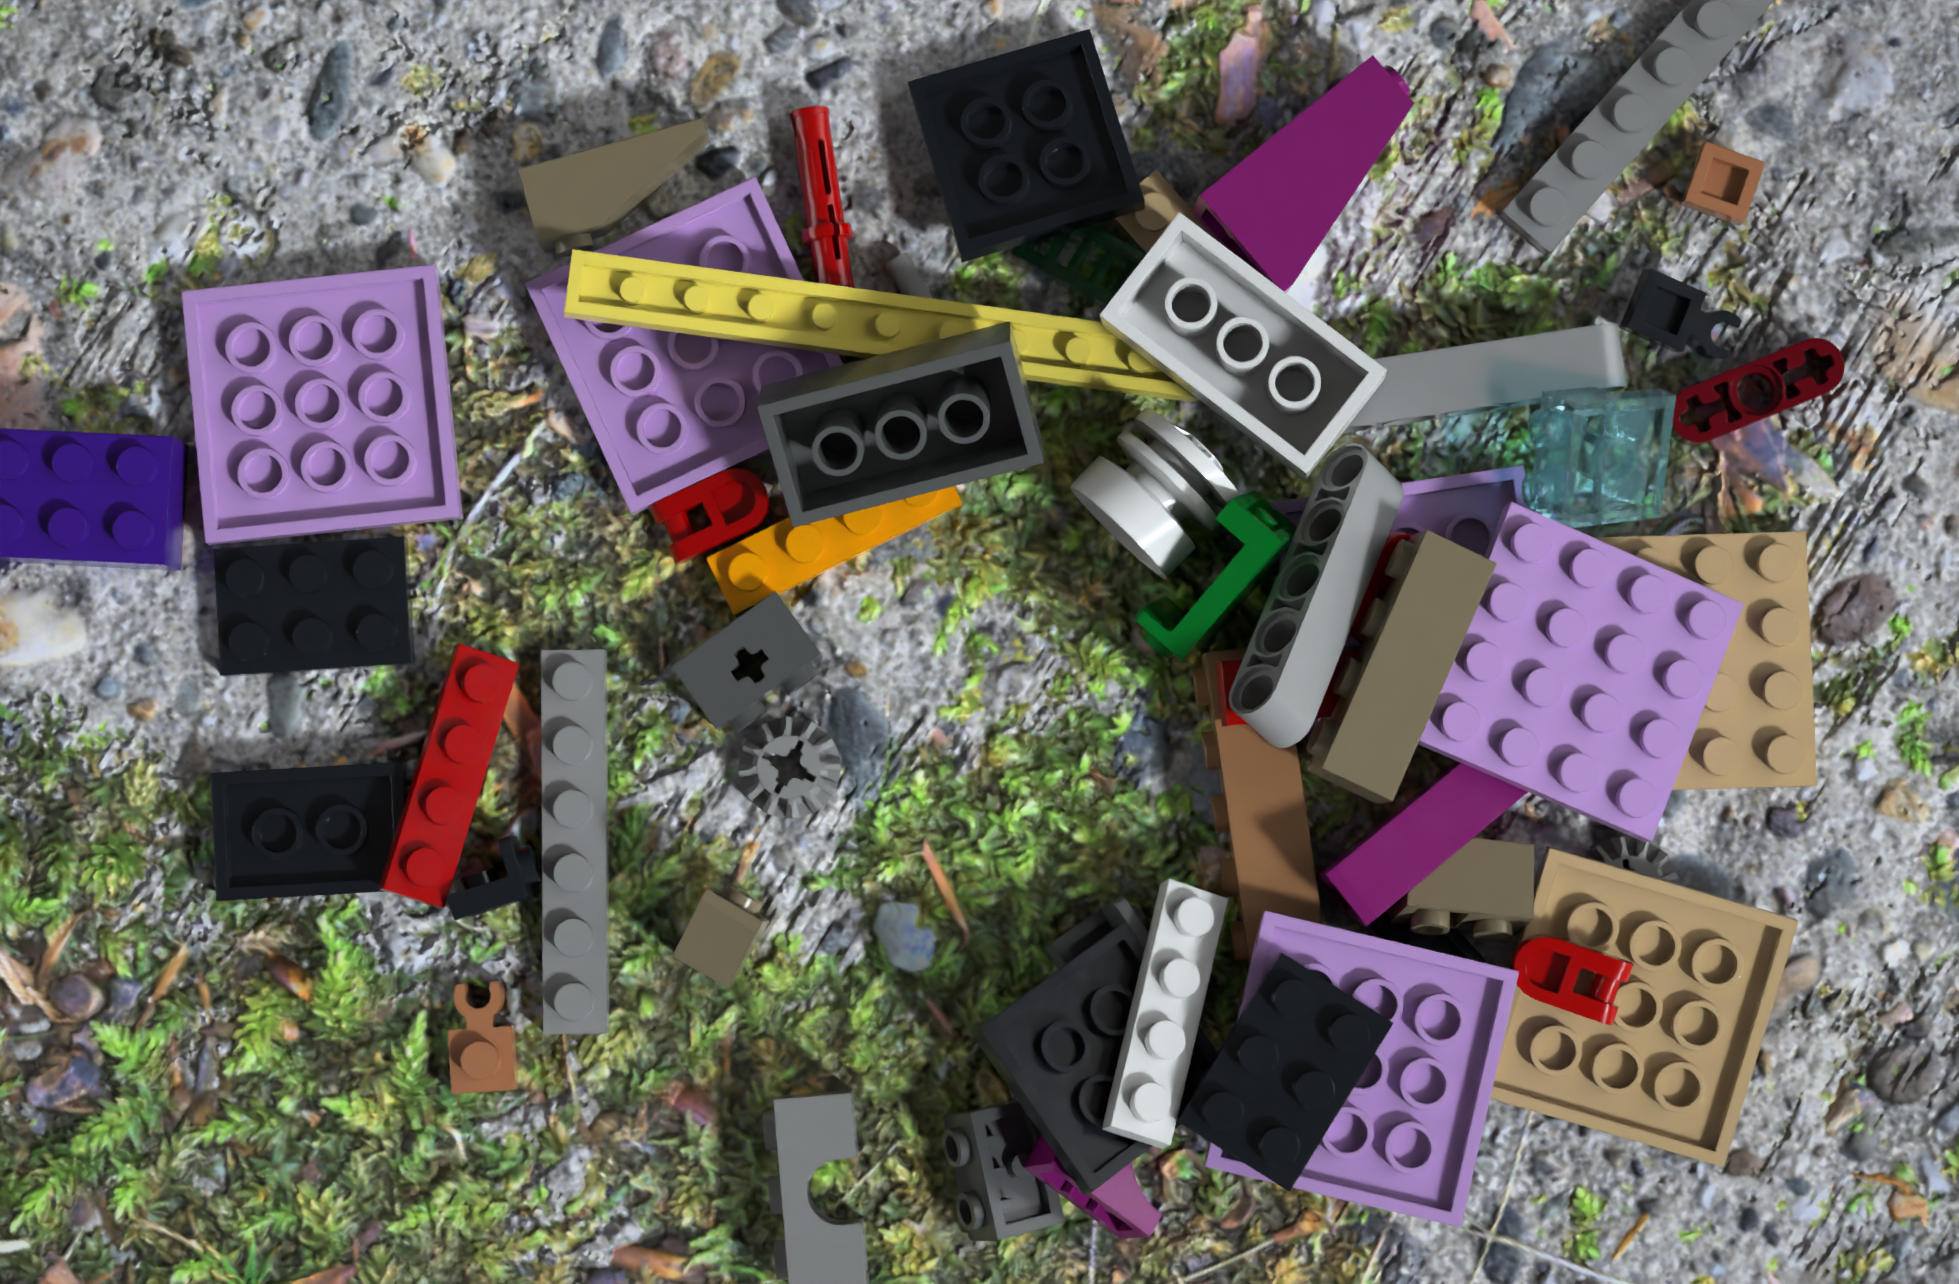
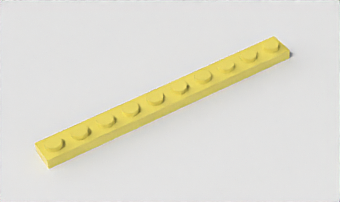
M572 249L564 318L861 358H871L1010 321L1026 380L1194 403L1199 400L1103 327L1101 321Z

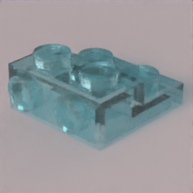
M1596 387L1543 391L1541 409L1534 411L1529 419V435L1536 446L1534 469L1532 472L1527 473L1522 481L1521 492L1525 504L1530 510L1571 528L1660 518L1676 395L1660 388L1608 393Z

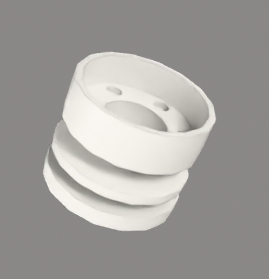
M1146 407L1135 418L1134 422L1151 444L1147 446L1136 436L1124 430L1117 437V442L1132 464L1124 470L1114 462L1099 456L1073 482L1070 489L1085 508L1127 550L1154 573L1166 579L1195 549L1190 536L1180 524L1187 516L1195 523L1212 531L1219 522L1215 519L1217 517L1203 499L1207 497L1221 509H1224L1232 498L1240 496V494L1226 477L1220 462L1197 438L1183 427L1169 422L1156 411Z

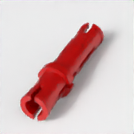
M810 106L793 110L792 113H789V120L792 124L798 176L801 184L807 228L803 229L801 234L803 245L810 247L815 282L856 288L853 282L847 242L853 238L852 226L850 223L844 222L838 170L829 121V108L826 106Z

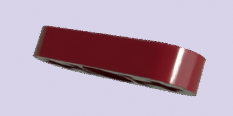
M1810 338L1682 390L1669 401L1664 415L1666 428L1669 434L1679 443L1688 446H1698L1789 410L1833 390L1840 383L1844 374L1843 356L1833 343L1821 338ZM1805 352L1809 353L1812 360L1823 358L1826 362L1827 370L1819 375L1820 385H1817L1812 377H1805L1785 386L1782 375L1803 365L1806 362ZM1780 362L1781 374L1772 365L1773 363ZM1758 375L1767 381L1771 389V398L1765 408L1753 410L1745 407L1740 402L1737 395V387L1742 377ZM1721 385L1724 404L1736 421L1729 423L1727 420V410L1712 415L1703 422L1705 432L1700 433L1695 424L1684 426L1680 416L1688 410L1686 400L1692 399L1697 408L1714 403L1721 398L1714 390V387ZM1786 387L1794 395L1793 398H1786Z

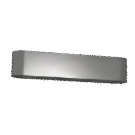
M1616 323L1598 324L1373 359L1387 369L1385 379L1342 434L1593 396L1625 389L1628 386L1618 326Z
M1351 443L1340 447L1326 459L1230 690V708L1269 744L1280 749L1290 747L1299 742L1314 723L1402 502L1404 494L1402 484L1362 444Z

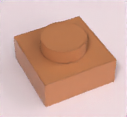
M1705 141L1700 147L1680 205L1740 226L1746 220L1766 162Z

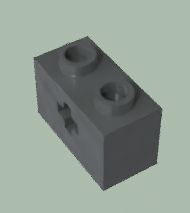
M775 591L671 667L715 729L722 731L730 725L735 733H738L767 712L761 702L782 687L789 696L815 678L819 673L813 664L823 658V656ZM746 651L755 658L764 653L768 657V660L761 666L765 677L757 683L748 676L738 681L734 675L742 668L738 657Z

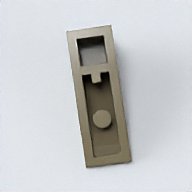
M703 118L518 169L537 241L544 252L556 250L558 257H567L572 255V249L582 251L592 249L594 247L593 239L610 233L710 143Z

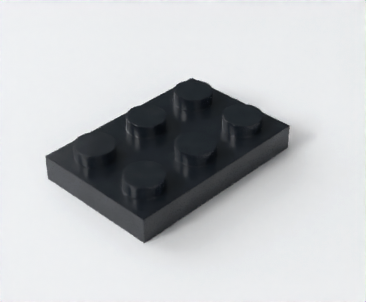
M401 536L213 549L220 676L235 677L415 665L408 538Z
M406 762L210 773L216 901L385 892L379 890V886L408 796Z
M1279 952L1181 1110L1177 1121L1290 1192L1389 1032L1393 1022Z

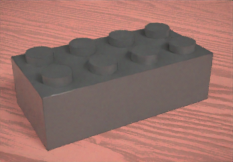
M1010 321L761 386L757 409L793 527L1044 463L1043 439Z

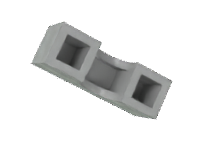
M853 1089L776 1096L773 1099L774 1111L763 1112L766 1151L777 1150L779 1175L768 1177L771 1215L783 1214L785 1240L774 1241L776 1279H788L789 1284H869L864 1217L836 1219L827 1216L817 1208L810 1192L811 1177L817 1168L832 1160L856 1158L858 1155Z

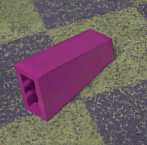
M1372 55L1201 193L1191 212L1214 239L1287 293L1413 106L1414 102L1409 98L1410 90L1407 83L1393 67L1389 65L1383 67Z
M1456 761L1317 871L1315 875L1353 924L1367 926L1528 792Z

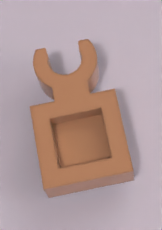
M501 981L490 982V1000L483 1008L476 1007L470 1002L468 983H459L455 986L453 994L454 1004L458 1012L465 1017L466 1028L448 1030L451 1094L518 1089L515 1025L496 1026V1014L501 1010L505 1001V990Z

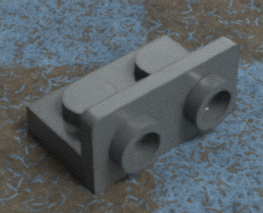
M1017 1099L972 1111L954 1112L943 1116L945 1126L942 1137L943 1150L947 1161L954 1168L959 1191L956 1199L957 1215L960 1223L967 1230L971 1241H998L1065 1222L1059 1193L1023 1168L1040 1139L1041 1133Z

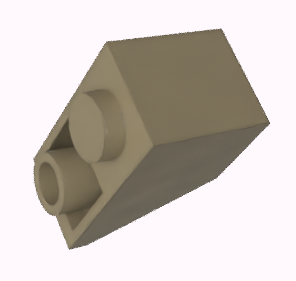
M1472 838L1411 889L1391 909L1390 923L1408 924L1412 932L1422 935H1442L1448 933L1450 929L1473 931V937L1481 941L1502 942L1510 940L1512 936L1519 933L1534 919L1535 844Z
M726 884L722 892L716 888L706 889L672 956L727 988L732 987L770 922V919L759 914L764 902L733 884Z

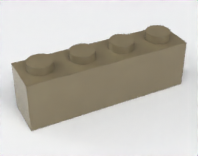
M1429 530L1410 536L1408 541L1401 539L1398 542L1385 569V574L1392 577L1382 600L1375 598L1371 602L1360 624L1359 633L1366 636L1359 654L1356 659L1349 657L1345 661L1335 680L1333 692L1340 695L1332 715L1330 719L1323 716L1319 720L1309 739L1307 752L1313 754V758L1307 771L1376 804L1394 800L1497 565L1496 562Z

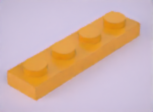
M953 486L797 527L792 526L791 519L788 517L706 559L733 615L737 616L750 610L776 591L780 595L962 506V501Z

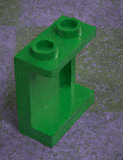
M1253 490L1232 498L1215 518L1245 545L1189 612L1186 613L1165 596L1142 607L1134 616V619L1144 627L1140 633L1143 640L1162 656L1171 658L1175 654L1180 660H1183L1205 648L1288 550L1297 526L1257 491Z

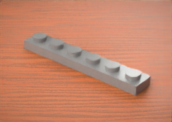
M1690 0L1499 216L1547 257L1775 0Z
M541 650L543 1034L610 1033L607 650Z

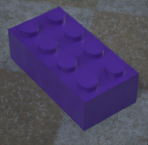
M0 428V562L181 571L189 445L173 436Z

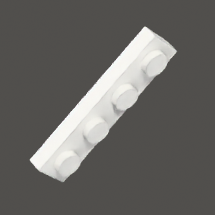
M1168 879L1160 884L1102 1130L1161 1149L1171 1145L1228 898L1172 879Z

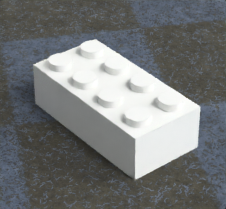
M1180 212L1100 314L1103 327L1304 481H1306L1380 386L1387 372V369Z

